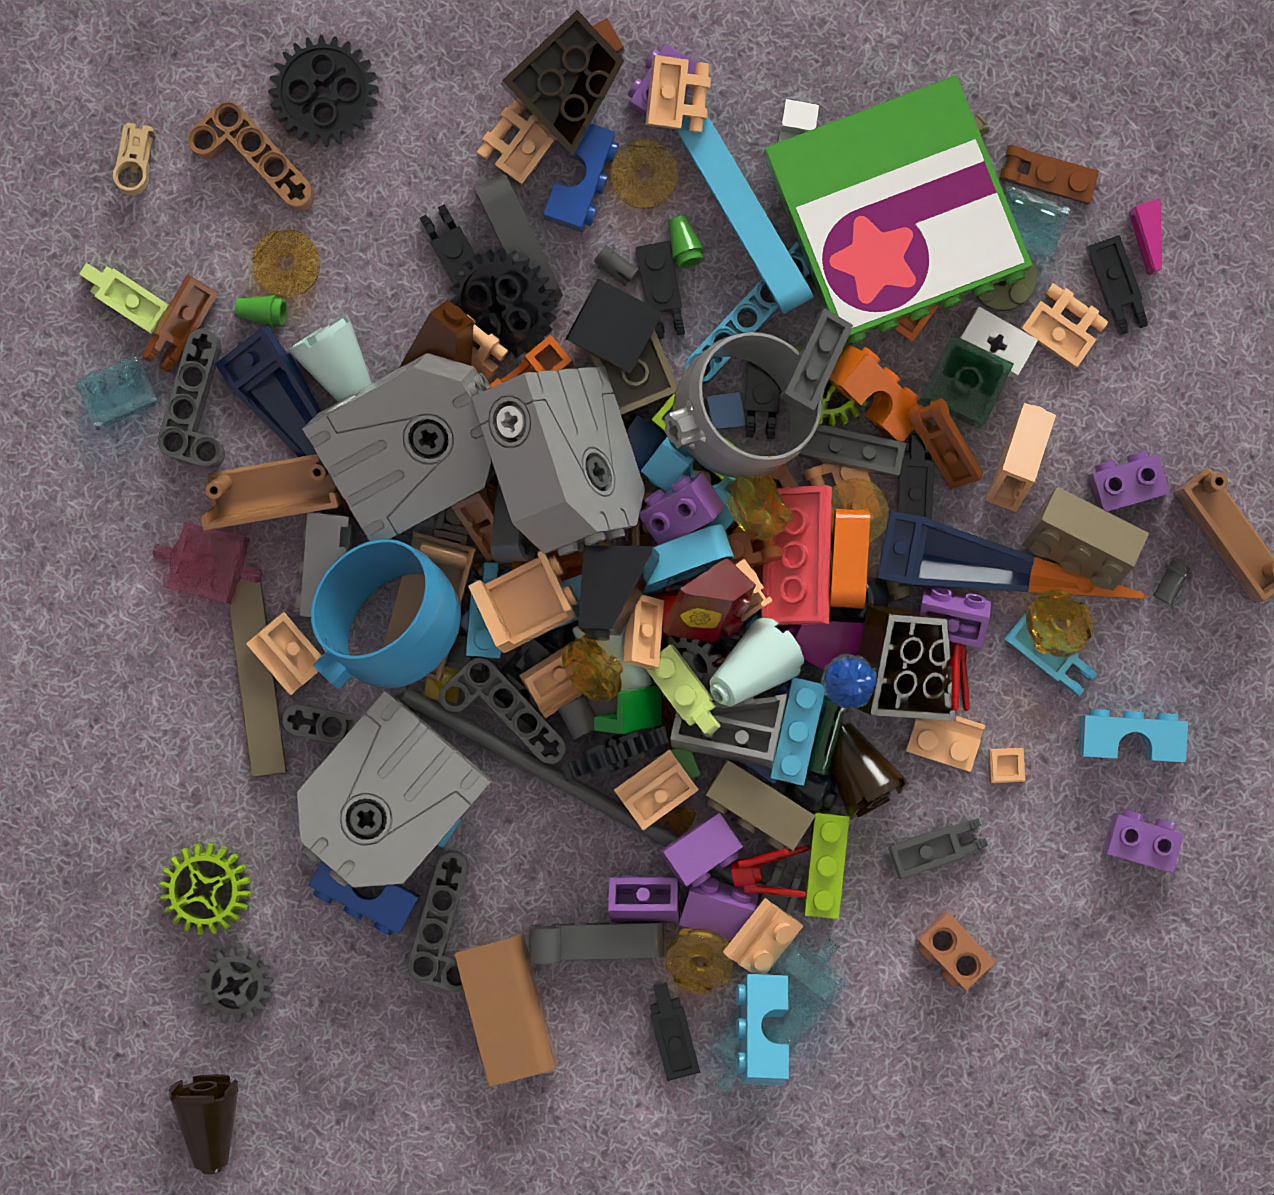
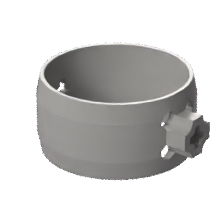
M747 332L729 336L711 345L690 363L679 381L673 401V412L664 416L666 422L664 430L669 442H673L677 449L685 446L688 452L705 468L730 478H751L775 471L796 457L806 447L818 426L821 415V398L815 411L811 414H807L787 402L790 412V433L783 452L778 456H757L734 447L715 429L704 406L702 382L710 359L716 357H737L761 367L776 381L783 391L800 353L784 340L759 332Z

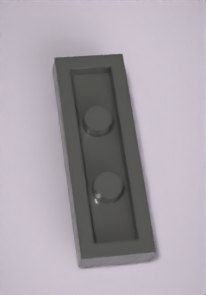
M825 308L818 313L779 398L807 414L815 411L853 327L851 323Z
M818 424L808 444L799 453V457L899 479L906 443Z

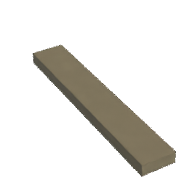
M260 571L227 574L225 579L252 777L287 772L275 678L245 644L267 625Z

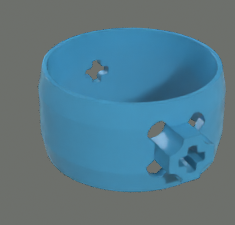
M374 540L361 544L345 553L325 573L313 598L311 607L312 628L315 637L325 651L314 664V667L337 689H340L351 676L371 686L390 689L412 684L428 675L447 656L456 640L460 627V602L448 577L424 553L397 540ZM408 574H424L425 592L423 601L415 619L406 631L394 642L376 652L350 656L348 648L350 628L355 615L364 601L376 589L394 578Z

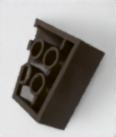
M576 10L502 80L501 85L543 131L573 157L624 60L587 19Z
M867 605L857 660L863 661L876 673V685L872 695L866 701L867 703L859 707L854 706V708L873 716L956 721L955 711L951 708L950 700L952 680L948 677L947 661L950 659L947 619L897 607Z

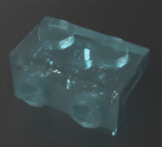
M1007 185L1004 195L1025 247L1036 255L1053 257L1058 240L1070 216L1071 208Z
M137 356L121 360L116 365L100 372L89 374L84 379L75 383L78 392L84 399L91 422L97 431L159 404L147 370Z

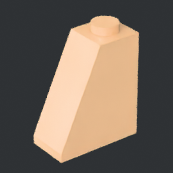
M1023 404L1014 421L985 501L1014 512L1018 511L1035 482L1056 417L1055 414L1047 412L1040 406Z

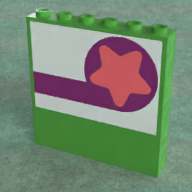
M957 75L765 147L764 159L822 306L853 325L846 340L848 345L865 340L867 338L865 333L878 329L880 333L892 330L899 326L897 321L909 316L911 321L926 317L931 314L929 309L942 304L943 309L955 306L962 302L961 296L974 292L975 297L984 295L994 290L993 284L1003 280L1006 281L1007 285L1026 278L1025 272L1032 266Z

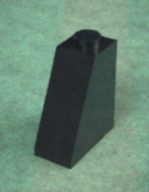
M584 545L578 628L586 635H589V639L607 641L610 639V635H621L659 562L660 554L652 546Z

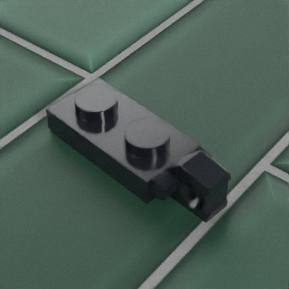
M910 434L909 451L904 452L898 479L897 512L932 520L935 461L932 460L929 452H925V445L918 434Z
M667 982L653 985L657 1003L650 1005V1017L667 1081L701 1073L680 998L671 999Z

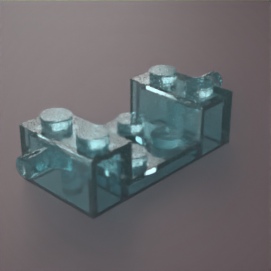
M828 938L817 954L808 951L793 939L766 974L788 976V1011L786 1017L780 1022H772L768 1017L763 1018L761 1029L763 1035L769 1041L776 1044H789V1053L822 1010H827L847 985V981L832 970L828 963L834 953L840 948L830 938ZM738 1005L708 1044L709 1050L723 1060L728 1068L715 1084L719 1089L722 1087V1091L726 1094L738 1077L741 1079V1074L736 1073V1055L738 1052L741 1053L742 1042L741 1039H736L737 1018H741V1005ZM753 1084L762 1092L768 1087V1085Z

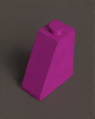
M829 617V624L784 625L780 631L784 633L788 630L800 646L804 661L826 673L829 667L839 659L840 661L849 658L852 660L858 659L864 621L857 622L851 621L848 618Z

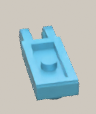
M1026 612L1004 637L1007 643L1056 682L1060 681L1079 697L1084 690L1079 683L1065 674L1069 667L1073 665L1083 676L1091 680L1097 675L1091 667L1078 658L1079 654Z

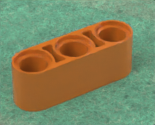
M835 508L829 606L860 609L865 607L870 511Z

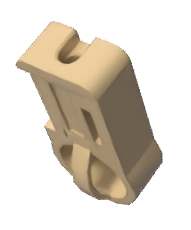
M126 123L123 126L117 162L113 170V179L117 188L126 195L142 193L149 183L150 164L148 160L153 139L150 135L155 136V132L150 126L143 125L142 129L133 123ZM131 167V172L137 173L138 168L141 169L142 180L138 185L135 186V183L129 182L128 187L120 184L119 176L125 168Z

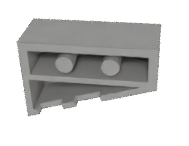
M307 513V521H305L303 531L305 550L304 555H301L299 575L303 576L302 589H297L295 609H300V616L311 618L312 602L320 581L328 569L341 556L352 549L355 520L352 518Z
M787 694L769 698H749L733 706L713 702L715 707L710 712L721 727L711 735L708 733L704 734L696 723L689 726L676 711L670 738L671 747L772 769L786 707Z

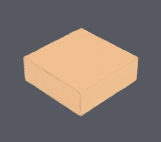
M1024 748L989 749L990 783L1025 782Z

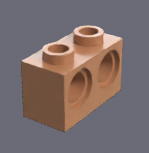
M492 478L484 489L451 506L487 562L494 559L491 554V536L497 485Z
M946 910L916 937L922 944L917 950L931 964L937 960L945 968L941 975L954 988L960 984L967 991L996 963ZM939 931H947L950 935V942L943 949H937L933 945V937ZM971 956L974 962L972 970L965 974L959 973L956 968L959 958Z

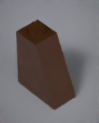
M446 300L430 312L399 368L426 353L472 366L474 320L467 316L458 306Z

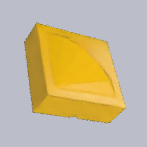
M445 667L442 681L440 682L427 678L424 695L431 699L440 700V690L460 669ZM454 686L447 689L446 699L448 702L458 703L459 687Z

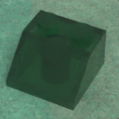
M952 334L927 381L919 401L930 405L931 401L943 398L948 405L950 416L981 429L986 424L1014 363Z

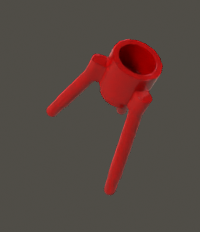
M949 641L950 659L947 661V666L952 667V710L957 711L959 709L960 681L963 709L968 711L970 703L966 665L967 650H965V644Z
M810 846L796 847L794 851L785 848L754 858L734 860L731 862V871L735 888L744 887L745 894L763 893L788 897H806L805 891L756 885V883L763 880L762 864L807 852L810 850Z

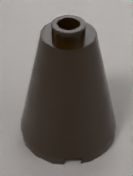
M843 722L841 723L830 766L845 811L850 816V819H853L855 815L861 817L890 801V792L896 789L897 793L900 794L908 786V782L852 723L845 725Z
M197 1075L193 1076V1083L183 1086V1080H180L170 1086L169 1098L194 1168L201 1170L203 1174L219 1173L222 1171V1167L226 1166L229 1161L238 1096V1081L235 1079L233 1082H230V1076Z

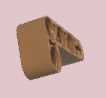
M226 101L218 104L190 130L187 138L188 145L200 159H214L232 144L291 209L299 212L306 211L313 205L315 193L309 182L236 103ZM232 112L238 114V121L232 127L222 125L223 117L226 114ZM202 136H212L213 143L210 148L205 150L198 149L197 143ZM252 137L260 138L261 145L258 150L254 152L245 150V143L248 139ZM281 162L284 164L283 172L276 177L269 176L267 170L270 164ZM289 180L298 190H303L302 192L305 197L302 200H299L297 197L293 198V193L286 185Z

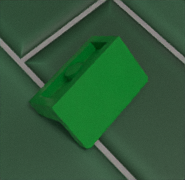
M651 684L618 692L617 711L595 716L594 730L626 734L662 725V690L657 684Z

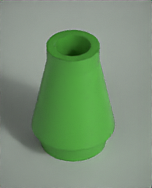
M681 215L670 219L668 225L670 228L672 260L677 262L678 267L682 269L690 268L703 262L705 249L692 229L687 216Z
M277 294L237 298L235 316L237 318H244L271 328H275L277 325L283 326L286 322L288 312L286 299L279 298Z

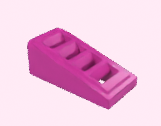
M1160 199L1136 205L1129 212L1146 272L1149 275L1156 274L1162 269Z

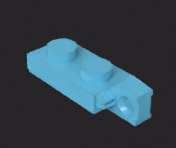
M484 562L482 582L486 584L497 578L498 563ZM470 591L465 657L499 660L501 650L496 647Z

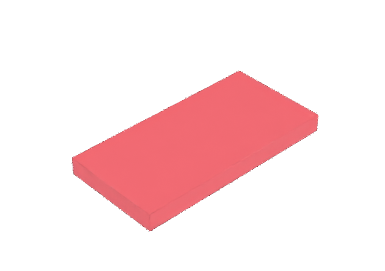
M819 485L764 489V524H775L777 530L775 541L776 545L781 547L783 558L763 564L762 586L764 588L762 593L766 599L771 597L773 601L762 608L761 618L765 617L775 620L779 623L776 626L829 624L831 486Z

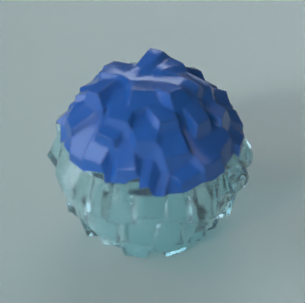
M841 654L832 659L829 665H826L821 677V685L825 690L824 694L832 700L833 704L839 705L841 708H859L871 700L870 696L873 694L874 686L876 685L877 674L876 668H872L866 659L859 655Z

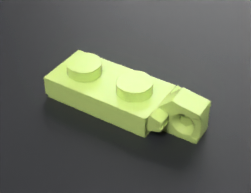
M86 263L79 274L94 284L90 292L97 299L154 335V331L169 305L114 268L111 269L106 266L101 273Z
M669 644L660 652L659 668L646 670L681 718L689 726L696 723L704 734L708 733L711 735L721 727L710 712L715 707L712 702L714 699L678 650Z

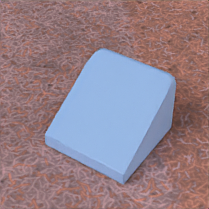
M740 392L707 396L710 421L717 431L746 426Z

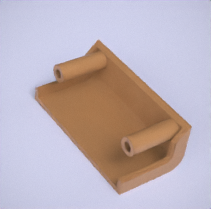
M313 454L208 473V485L205 488V493L211 500V509L200 518L203 531L337 508L345 499L319 456Z
M1206 468L1175 490L1174 494L1253 603L1263 602L1274 595V556L1226 491L1225 487L1228 484L1226 475L1223 473L1214 474L1211 468Z
M413 531L410 546L424 553L445 573L456 591L460 608H462L477 548ZM424 574L402 576L382 648L399 638L415 619L424 597ZM449 653L432 672L426 675L427 678L438 682L442 681Z
M524 932L499 941L456 951L454 955L488 1086L507 1083L555 1069L558 1062L533 966L530 963V955Z

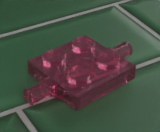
M184 522L180 539L174 548L160 545L159 543L154 546L155 549L165 552L153 550L154 558L170 561V574L166 588L231 605L240 579L258 583L261 578L249 573L262 576L260 568L245 566L244 559L250 539L215 529L203 531L202 526Z

